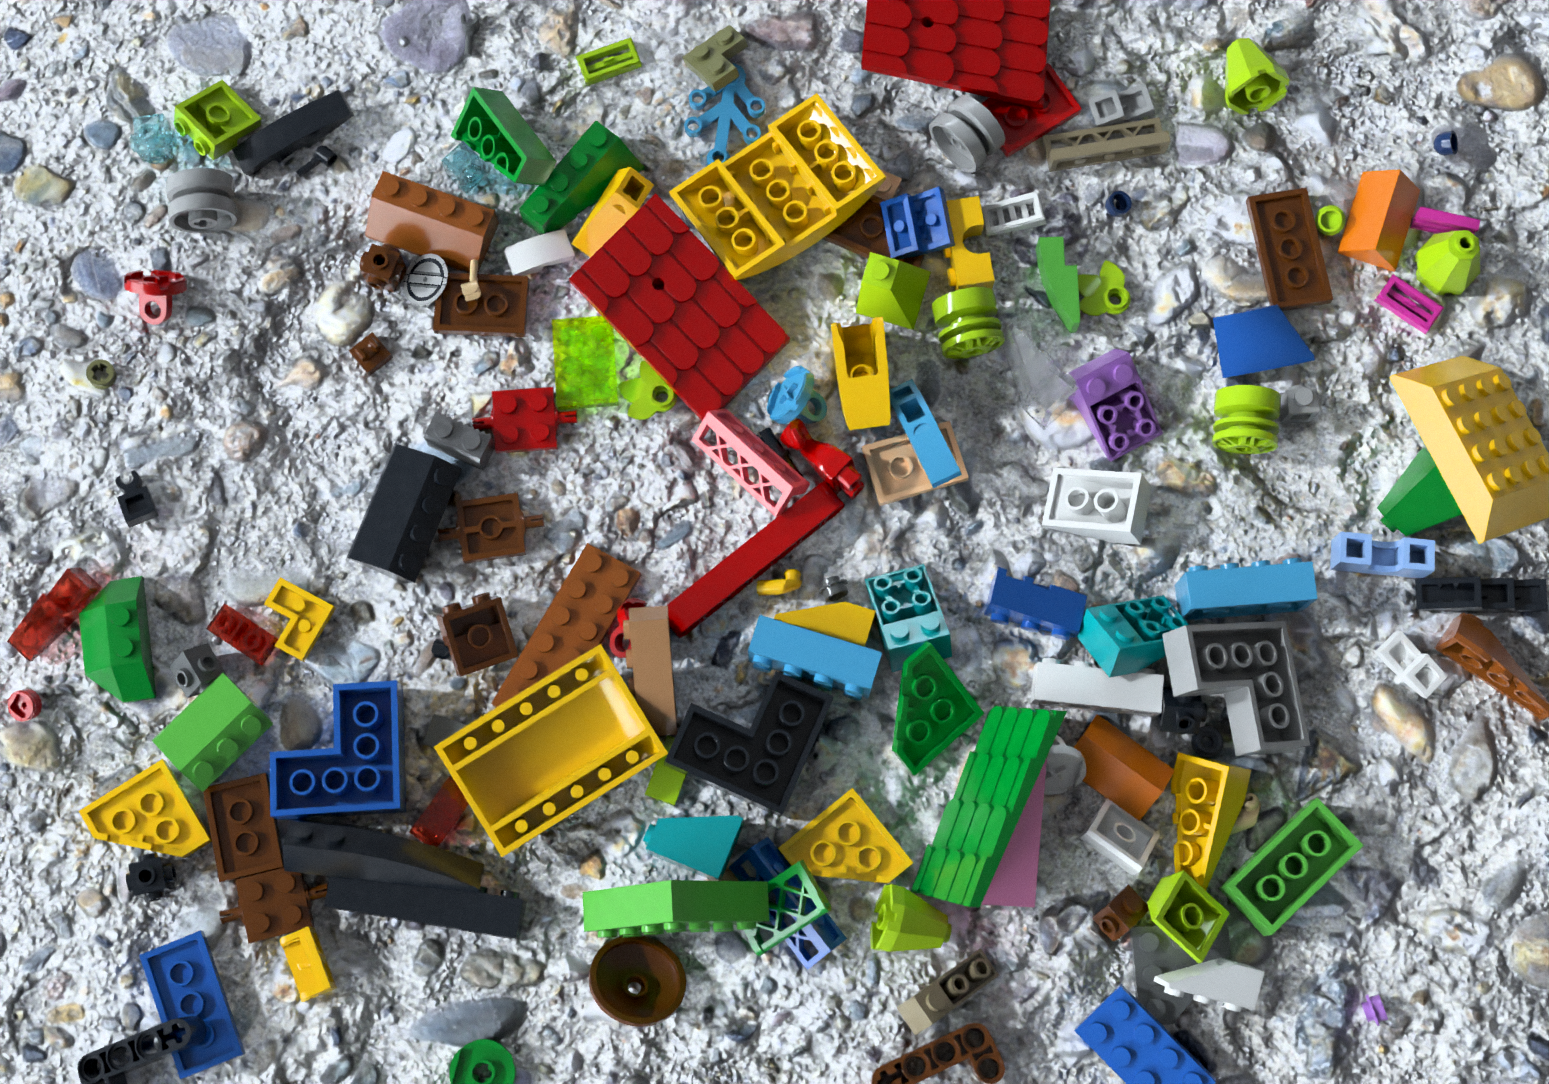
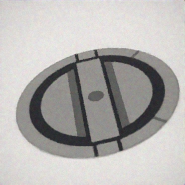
M425 254L411 263L403 280L404 294L411 303L419 306L427 305L441 295L448 279V269L445 261L438 255Z

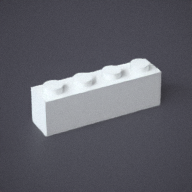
M1043 658L1042 662H1037L1033 668L1031 704L1157 717L1162 712L1164 675L1155 674L1154 669L1143 668L1136 673L1109 678L1102 668H1092L1093 664L1090 662L1076 661L1073 665L1061 664V660L1055 658Z

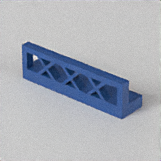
M767 836L748 849L729 866V869L739 881L769 882L790 868L791 865ZM747 860L756 869V878L750 877L741 866ZM798 874L788 880V885L802 889V881ZM780 888L773 890V893L776 895V904L779 902ZM787 891L784 907L798 911L800 895ZM808 897L806 898L805 914H809L817 909L813 900ZM769 908V921L775 926L777 910ZM783 913L781 929L788 928L784 922V914L786 913ZM826 913L787 938L785 942L808 970L847 938L829 914ZM804 940L811 941L819 951L813 958L804 948Z

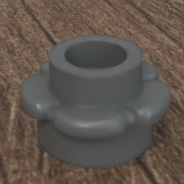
M839 576L829 577L822 581L819 594L824 596L826 602L839 600L849 593L846 587L848 581L846 579L840 580Z

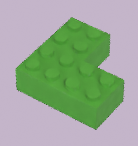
M668 880L583 892L584 932H597L598 938L617 937V932H619L622 938L642 937V933L644 935L664 934V930H666V933L686 932L687 926H689L691 933L710 932V926H713L714 932L734 931L733 925H737V930L757 929L756 923L769 921L768 884L763 881Z

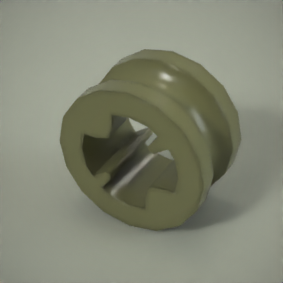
M98 359L88 365L86 376L95 388L107 389L114 384L116 371L108 361ZM103 368H106L108 377L105 380L100 377V381H97L95 372L98 369L103 371Z

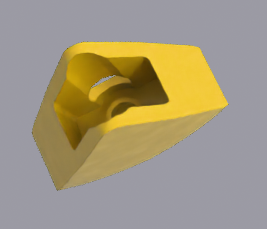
M883 316L872 319V323L841 327V323H831L838 391L848 429L856 430L890 425L891 400Z

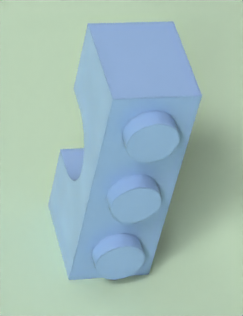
M1340 532L1331 540L1330 570L1425 578L1435 570V540L1404 537L1399 541L1381 542L1372 540V534Z

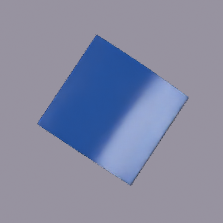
M938 186L913 196L905 193L880 202L891 258L896 260L910 258L955 246L945 192L941 187Z

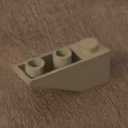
M980 948L903 1002L897 1009L916 1035L952 1011L998 977L999 974Z

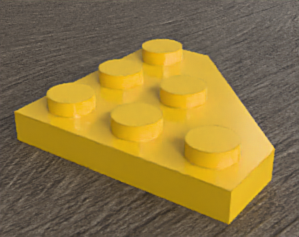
M161 759L79 810L92 836L98 840L182 858L190 856L212 842L211 836L164 759Z
M853 788L778 848L791 866L804 860L812 876L889 884L914 863Z

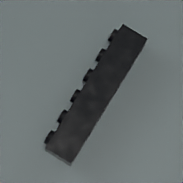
M330 876L324 906L343 911L520 940L527 902L519 899L520 893L501 890L500 895L488 894V888L483 886L480 887L479 893Z

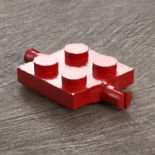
M553 387L492 391L493 408L490 417L472 418L474 429L492 430L495 439V452L497 454L558 449L557 432L559 424L578 423L577 410L558 412L555 405Z

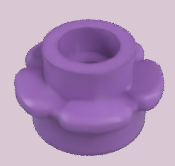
M1367 994V1002L1361 1003L1367 1021L1375 1020L1376 1025L1380 1026L1379 1022L1388 1020L1379 994L1371 997Z

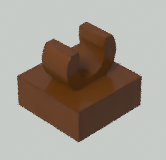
M373 332L349 350L351 356L368 376H371L393 358Z

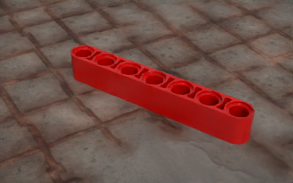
M825 481L818 484L785 510L781 516L775 518L667 604L670 628L678 638H682L835 517L845 507V504Z

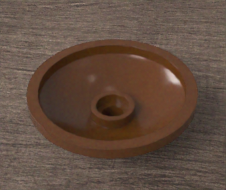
M621 936L607 942L596 953L589 970V987L595 1002L609 1017L626 1025L646 1027L667 1020L677 1011L685 995L686 975L679 958L665 944L647 936L622 938ZM634 988L637 990L638 993L634 994L630 992L628 989Z

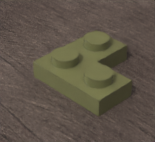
M728 25L702 44L693 48L682 58L685 65L713 91L717 92L739 77L737 68L728 60L747 48L748 45L745 38L732 26Z

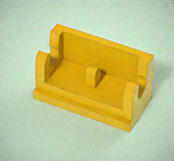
M307 926L280 938V944L285 952L302 1002L337 988L314 927Z

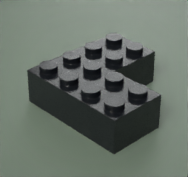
M775 671L750 729L691 703L664 765L781 817L834 697Z

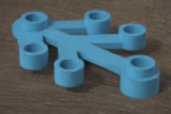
M734 63L732 64L737 68L739 77L717 92L708 86L703 90H693L689 94L690 107L694 110H701L706 106L708 100L723 92L721 102L698 118L689 117L684 123L685 133L689 137L694 138L698 137L704 128L719 119L715 146L707 155V166L714 162L713 158L716 155L724 157L721 163L730 158L726 148L731 120L743 134V139L747 144L750 145L761 138L760 128L749 123L734 104V97L736 93L747 105L749 115L754 118L763 116L765 113V102L759 97H754L746 87V73L741 66ZM695 97H701L703 99V101L700 103H695L692 100ZM758 104L762 107L758 111H754L751 109L752 105ZM697 124L699 127L697 130H690L688 126ZM753 131L757 133V136L749 138L747 134Z

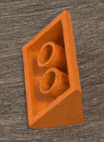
M1400 169L1362 173L1338 247V254L1393 272L1396 271L1420 194V189Z
M1096 714L1073 746V748L1081 752L1085 759L1086 776L1082 781L1138 821L1141 820L1163 793L1174 773L1172 767L1098 714Z

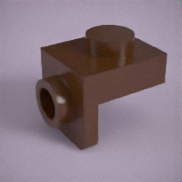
M1128 884L1092 918L1112 941H1116L1128 932L1149 911V908Z

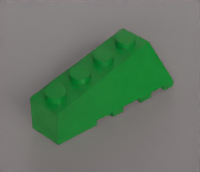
M479 87L472 88L450 136L455 140L462 141L464 143L463 146L467 149L476 151L485 162L494 164L496 170L514 183L545 186L557 161L503 91Z
M595 121L555 166L545 186H538L519 208L522 220L540 235L560 230L577 218V214L588 206L591 208L598 202L617 170L632 167L640 173L644 170V166L617 135L598 121Z

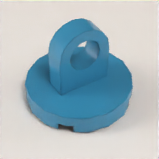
M795 366L786 371L783 375L786 379L782 384L778 382L769 396L767 413L770 414V418L778 424H787L795 418H800L806 424H813L824 419L827 413V405L824 398L813 390L814 374L803 366ZM808 401L813 403L815 407L814 415L808 410Z

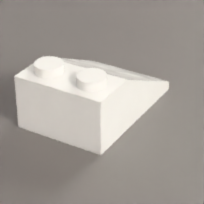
M1053 468L1042 526L1112 543L1141 545L1152 486L1142 473Z

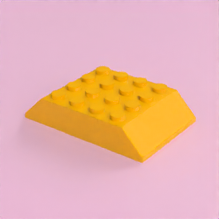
M1459 356L1397 373L1389 377L1479 544L1549 518V454L1541 441L1539 431L1533 427L1526 414L1524 404L1517 398L1511 387L1509 377L1503 372L1501 367L1470 357Z
M601 644L573 659L434 746L501 857H504L668 754Z

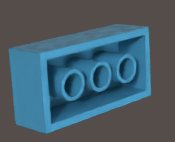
M1290 558L1283 560V564L1271 565L1268 560L1251 563L1250 567H1239V563L1220 565V569L1208 570V566L1205 565L1188 568L1189 571L1185 572L1174 585L1177 610L1186 621L1303 611L1318 599L1313 562H1302L1301 558Z
M759 615L748 649V660L750 663H754L753 668L766 673H771L772 669L780 671L784 675L800 682L801 679L814 682L813 686L820 690L830 692L832 688L844 691L843 696L857 701H861L862 697L869 698L882 655L880 651Z

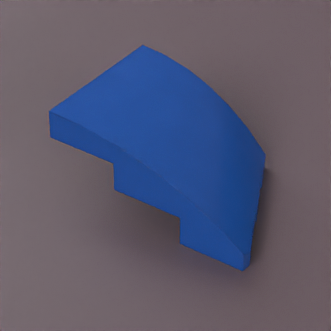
M1277 304L1213 317L1222 378L1315 360L1314 353L1308 348Z

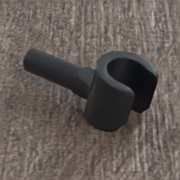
M319 146L315 150L311 161L297 170L296 173L301 178L315 166H318L320 162L326 167H330L336 162L338 156L327 146Z
M435 639L431 650L433 657L440 659L450 658L448 646L444 644L443 640Z

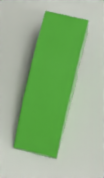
M1039 237L1036 245V256L1043 287L1059 319L1070 333H1076L1080 325L1077 265H1065L1063 237Z

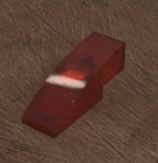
M67 568L51 591L41 594L7 642L28 661H33L78 618L79 613L94 599L102 586L82 568Z

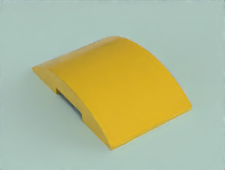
M817 93L769 124V132L725 162L721 163L719 159L715 160L669 191L670 196L735 280L748 278L767 271L808 249L853 215L886 180L883 172Z

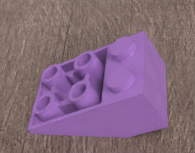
M1115 348L1063 375L1075 405L1110 462L1163 434L1129 352Z

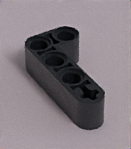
M197 1016L176 1018L84 1055L78 1062L77 1070L81 1084H128L125 1076L126 1073L200 1044L206 1036V1025ZM186 1030V1034H184L181 1038H177V1035L175 1033H180ZM155 1037L159 1041L158 1050L154 1046ZM127 1049L130 1053L129 1061L126 1059L125 1054ZM98 1061L101 1064V1073L97 1068Z

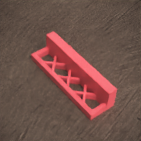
M726 408L708 411L692 439L695 444L775 517L782 515L792 496L805 494L810 485L805 478ZM709 428L716 432L717 446H712L704 439ZM726 447H732L737 451V465H733L728 460ZM748 466H753L758 470L759 484H754L749 479ZM774 485L783 493L777 504L770 499L769 486Z

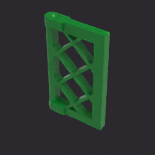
M804 860L797 862L767 882L768 893L776 888H780L778 904L768 901L769 908L777 910L775 926L758 922L756 923L757 929L743 930L749 939L748 942L758 956H762L832 909L831 904L824 892L819 888ZM798 874L802 881V889L788 885V880ZM787 891L800 895L798 911L784 907ZM807 897L811 898L817 909L809 914L804 913ZM783 913L797 917V921L786 929H781ZM760 928L774 932L773 937L764 942L760 935Z

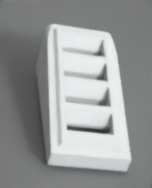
M1038 191L981 206L987 236L1047 224ZM1033 205L1035 215L1029 217L1027 206ZM1021 207L1023 218L1018 220L1015 208ZM1003 210H1009L1011 222H1005ZM992 212H997L1000 225L994 226Z

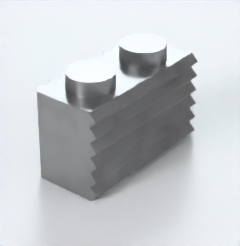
M440 411L435 412L423 437L429 447L481 470L485 469L495 450V444L490 433L485 434L484 431L480 432L479 428L474 429L473 426L469 427L468 424H463L462 421L452 420L451 416L441 415Z

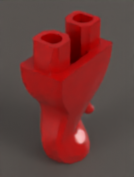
M800 418L792 421L784 429L780 441L788 448L798 450L836 495L842 491L853 500L864 489V483L861 482L862 475L855 469L853 458L831 444L814 440Z

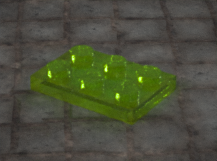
M602 316L552 319L557 409L569 410L619 406L614 328Z

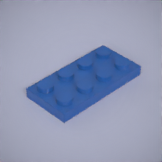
M200 930L139 955L161 1023L176 1018L197 1016L206 1025V1036L200 1044L172 1055L180 1079L188 1078L246 1054L204 931ZM186 1030L180 1033H175L177 1035V1038H181L184 1034H186Z
M1122 984L1104 999L1074 1030L1126 1084L1216 1083L1217 1079Z

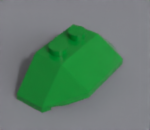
M143 576L110 581L79 613L85 675L123 703L155 699L156 689Z

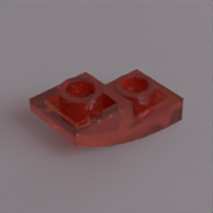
M225 603L206 628L261 666H263L276 648L275 644L278 641V638Z
M449 775L409 831L410 834L423 843L438 847L469 805L453 777Z

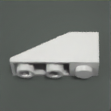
M1217 958L1157 975L1154 981L1165 986V993L1183 998L1186 992L1194 994L1193 999L1212 1005L1213 1000L1222 1002V1007L1241 1012L1242 1007L1255 1010L1265 972L1248 964L1225 958Z

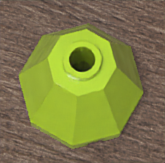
M1239 38L1227 47L1225 100L1228 108L1241 115L1251 114L1249 109L1257 108L1258 112L1266 111L1286 96L1287 90L1285 85H1289L1290 81L1286 71L1257 42L1250 38Z
M1469 230L1433 234L1414 255L1418 268L1416 270L1417 280L1435 295H1445L1446 293L1461 295L1480 274L1479 238Z
M894 884L884 885L874 908V913H879L877 923L871 922V949L882 952L941 948L943 942L947 943L949 941L952 925L948 923V916L905 887Z

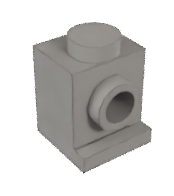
M1295 385L1289 387L1284 393H1280V424L1311 422L1320 412L1317 388L1309 389L1306 385Z

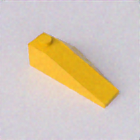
M1178 752L1171 780V794H1175L1176 813H1172L1173 824L1177 825V842L1174 845L1175 873L1184 870L1206 890L1244 804L1251 769Z

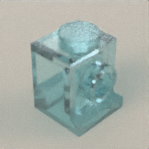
M464 141L441 160L446 175L465 194L470 192L488 176V173L483 169L480 157Z

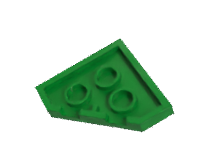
M927 641L903 662L892 751L909 773L914 776L985 714L935 647Z

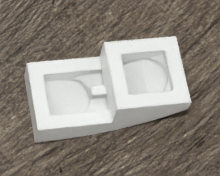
M565 229L538 235L504 249L512 274L515 276L541 272L544 266L572 261L575 256Z
M1395 631L1375 651L1379 658L1399 678L1423 698H1428L1448 677L1428 654H1422L1402 631Z

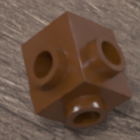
M371 244L369 251L363 253L359 264L366 283L378 290L386 289L395 293L398 284L403 280L406 273V265L399 250L388 244H383L382 247Z

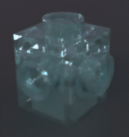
M164 114L133 117L134 134L130 135L133 152H137L143 162L159 164L164 162V160L174 159L173 147H177L176 134L171 129V125Z

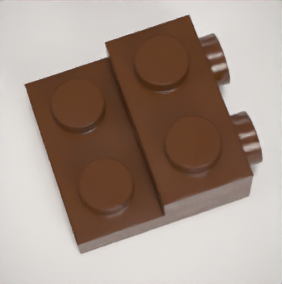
M489 592L471 597L472 604L461 607L460 602L443 606V613L436 615L444 644L449 648L457 676L461 677L519 657L501 597H491Z

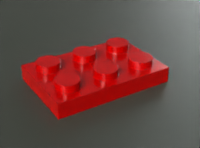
M1049 63L1046 64L1043 109L989 98L981 103L995 117L1004 132L1005 143L1000 149L1006 158L1076 117L1082 110Z

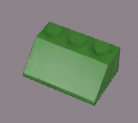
M222 673L152 741L185 777L204 792L274 723L226 674Z

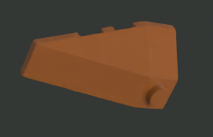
M1462 613L1455 617L1434 649L1540 720L1548 718V700L1491 630L1483 626V621L1472 614Z

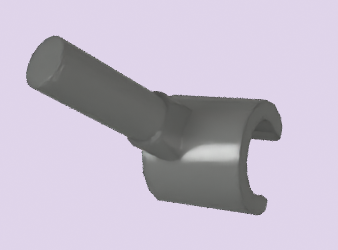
M463 13L460 18L466 37L464 55L470 57L472 56L474 34L479 31L480 25L476 13L475 20L471 23L466 22V15Z

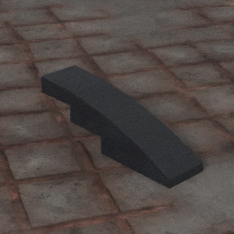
M337 90L281 117L234 147L232 151L243 173L252 176L273 160L281 162L302 146L310 148L353 117L354 114L342 91Z
M1481 576L1415 579L1416 609L1419 611L1473 613L1548 612L1546 579L1513 580V577L1481 579Z

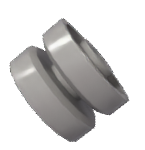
M963 94L948 106V113L939 114L929 124V132L938 149L949 161L961 170L973 173L986 162V155L994 154L1004 145L1005 135L998 121L986 107L971 96Z
M192 168L175 172L167 177L166 193L170 201L168 205V222L173 228L189 233H213L229 229L235 225L237 221L236 204L233 201L235 184L230 174L213 168Z

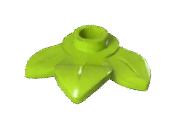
M1105 260L1099 276L1091 274L1078 275L1079 293L1084 297L1079 302L1080 311L1089 316H1099L1106 312L1118 315L1128 309L1131 298L1129 292L1124 288L1125 276L1115 264ZM1117 297L1120 303L1114 305L1110 302V298Z
M641 361L640 378L626 380L618 384V389L623 398L632 403L627 415L633 419L646 420L651 418L656 412H667L676 405L677 394L645 361ZM659 394H666L668 399L665 402H659L657 396Z

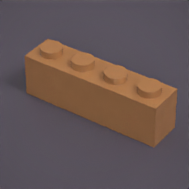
M668 606L629 608V620H623L624 640L630 639L631 649H626L627 669L633 668L634 678H628L629 690L633 697L636 698V702L657 736L677 735V712Z

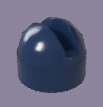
M1455 131L1440 133L1433 142L1435 152L1444 156L1457 153L1458 139Z
M1115 191L1107 198L1105 208L1110 216L1121 217L1131 209L1132 201L1127 193Z

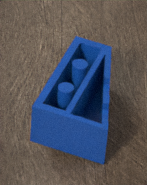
M997 568L991 582L984 616L991 617V622L1001 625H1008L1009 622L1021 624V629L1029 632H1039V629L1052 632L1051 636L1063 640H1069L1070 637L1075 638L1080 631L1086 604V595L1053 584L1049 587L1033 583L1034 578L1023 576L1022 580L1006 576L1007 569Z

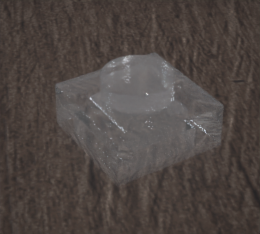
M1331 177L1314 205L1320 208L1334 205L1345 213L1358 191Z

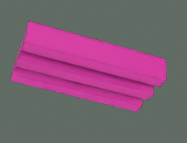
M1420 207L1412 217L1410 228L1436 234L1469 230L1475 235V232L1479 230L1480 220Z
M1394 274L1374 300L1424 334L1429 331L1444 307ZM1393 286L1396 289L1400 290L1401 292H1403L1404 294H1406L1407 296H1409L1410 298H1412L1413 300H1415L1416 302H1418L1419 304L1433 312V314L1430 315L1429 313L1418 307L1416 303H1414L1408 298L1403 297L1402 295L1391 289V287Z

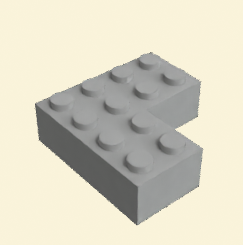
M1286 621L1185 625L1162 634L1173 696L1224 694L1236 756L1284 753L1310 746Z

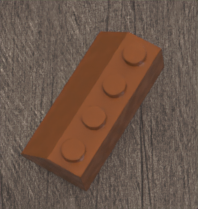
M382 171L371 196L365 236L418 256L425 254L438 255L445 261L448 267L470 274V261L475 259L478 261V274L499 222L493 209Z

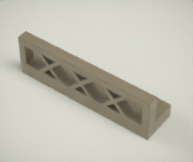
M1160 117L1046 135L1042 139L1049 172L1165 154L1171 142L1169 132L1162 130ZM1154 128L1155 133L1137 135L1141 129ZM1115 133H1121L1125 136V138L1108 140ZM1091 137L1097 141L1079 145L1084 138ZM1062 142L1068 147L1052 149L1051 144Z

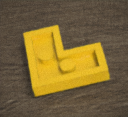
M281 577L264 603L266 607L290 619L275 647L302 662L306 661L336 610L333 605Z

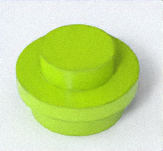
M1324 206L1315 216L1316 228L1324 235H1335L1345 226V214L1337 206Z

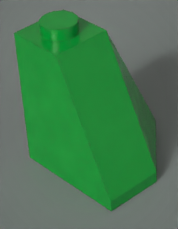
M1424 447L1377 507L1384 516L1380 521L1391 532L1394 533L1398 529L1405 536L1462 514L1431 454Z

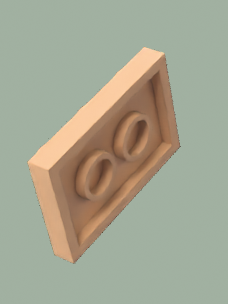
M950 421L937 425L962 475L935 488L932 487L906 433L862 446L861 450L879 506L968 481L969 477Z

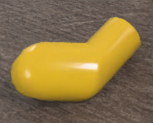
M787 569L784 572L785 579L758 580L756 585L757 594L759 596L782 595L799 589L802 584L800 571L797 569Z

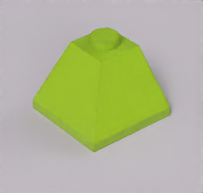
M870 252L861 281L856 313L870 318L883 316L884 322L914 330L931 271Z
M1184 870L1161 878L1147 901L1151 920L1198 964L1202 963L1230 914Z

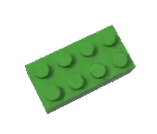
M1318 798L1308 801L1218 889L1263 936L1273 935L1364 845Z

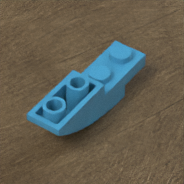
M913 379L889 389L891 406L932 487L935 488L962 475L930 409Z

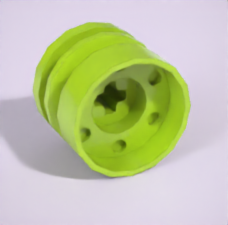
M970 287L959 289L937 298L932 303L935 325L943 329L939 333L938 338L942 343L941 351L945 358L965 359L989 353L1004 344L1005 336L1004 332L1001 331V321L998 318H993L998 312L994 291L991 288Z
M1234 385L1218 389L1215 393L1214 414L1220 419L1213 424V430L1215 431L1212 436L1213 446L1221 451L1237 454H1262L1276 450L1279 446V439L1277 437L1279 426L1273 420L1278 419L1280 416V393L1271 388L1255 385Z

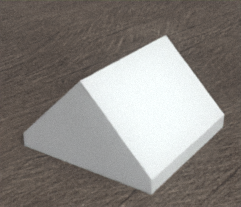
M1107 798L1079 838L1130 875L1139 873L1144 867L1160 834L1142 821H1138Z

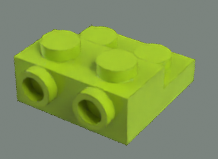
M220 80L176 105L174 126L180 135L185 136L188 134L194 140V147L200 155L205 156L208 154L215 160L236 147L239 138L260 127L262 118L223 80Z

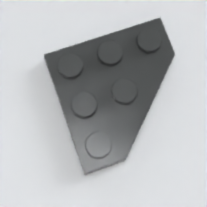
M1225 921L1203 962L1217 958L1227 959L1231 955L1228 921ZM1158 926L1132 927L1129 933L1136 999L1162 1025L1174 1024L1193 1001L1194 994L1185 992L1182 998L1165 993V986L1155 982L1154 978L1157 975L1198 963Z

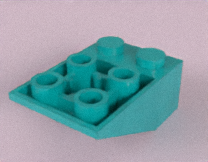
M924 564L864 579L872 610L876 611L874 617L891 672L902 670L903 662L926 641L935 647L943 659L952 657L950 632Z
M1162 595L1087 608L1077 638L1108 677L1111 678L1136 673L1165 657L1166 653L1162 634L1189 624L1168 599Z

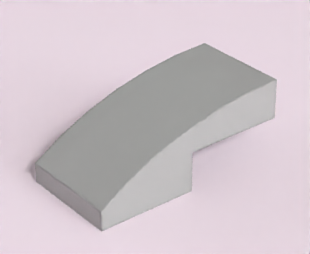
M1145 83L1119 93L1114 89L1087 99L1097 127L1121 124L1155 114Z

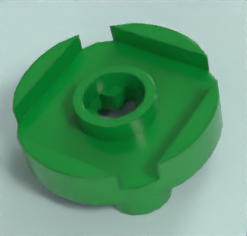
M478 1039L466 1044L454 1055L449 1069V1078L451 1084H514L517 1071L514 1057L504 1045L494 1040ZM483 1063L488 1064V1070L492 1071L491 1078H485L484 1083L478 1081L479 1076L474 1074L475 1068H481Z

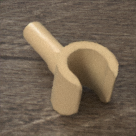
M475 259L470 261V282L461 284L466 302L481 297L477 277L478 261Z

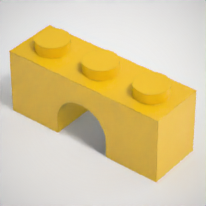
M979 196L947 200L955 246L943 249L944 258H949L951 268L947 269L949 286H954L955 291L970 287H987L992 289L995 279L990 252L972 253L963 244V241L968 237L982 234L984 220Z

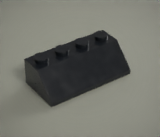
M394 444L347 558L400 583H415L462 469L435 455Z

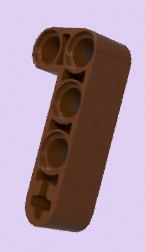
M970 1023L878 1066L873 1070L870 1082L871 1084H877V1081L881 1079L880 1073L882 1071L887 1075L897 1072L894 1065L899 1063L901 1073L907 1081L902 1083L901 1077L893 1079L890 1084H916L967 1059L973 1074L979 1081L993 1084L1000 1081L1004 1076L1005 1065L988 1029L980 1023ZM972 1028L980 1030L983 1036L981 1045L975 1048L969 1046L966 1041V1034ZM943 1042L949 1043L954 1051L952 1058L946 1062L939 1060L936 1054L938 1045ZM914 1056L921 1058L924 1063V1070L917 1076L909 1074L906 1068L907 1061ZM985 1059H992L997 1065V1072L992 1078L984 1077L980 1071V1066Z

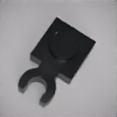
M135 470L131 471L133 480L129 484H124L120 476L115 479L116 485L123 493L117 499L129 528L159 516L150 490L147 486L142 487V479Z

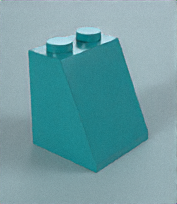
M738 815L658 818L656 825H649L643 842L647 845L646 850L649 855L712 881H721L743 829L744 818Z

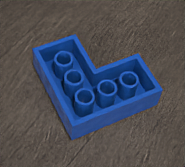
M397 680L333 684L334 748L269 752L270 817L277 820L407 812L403 686Z

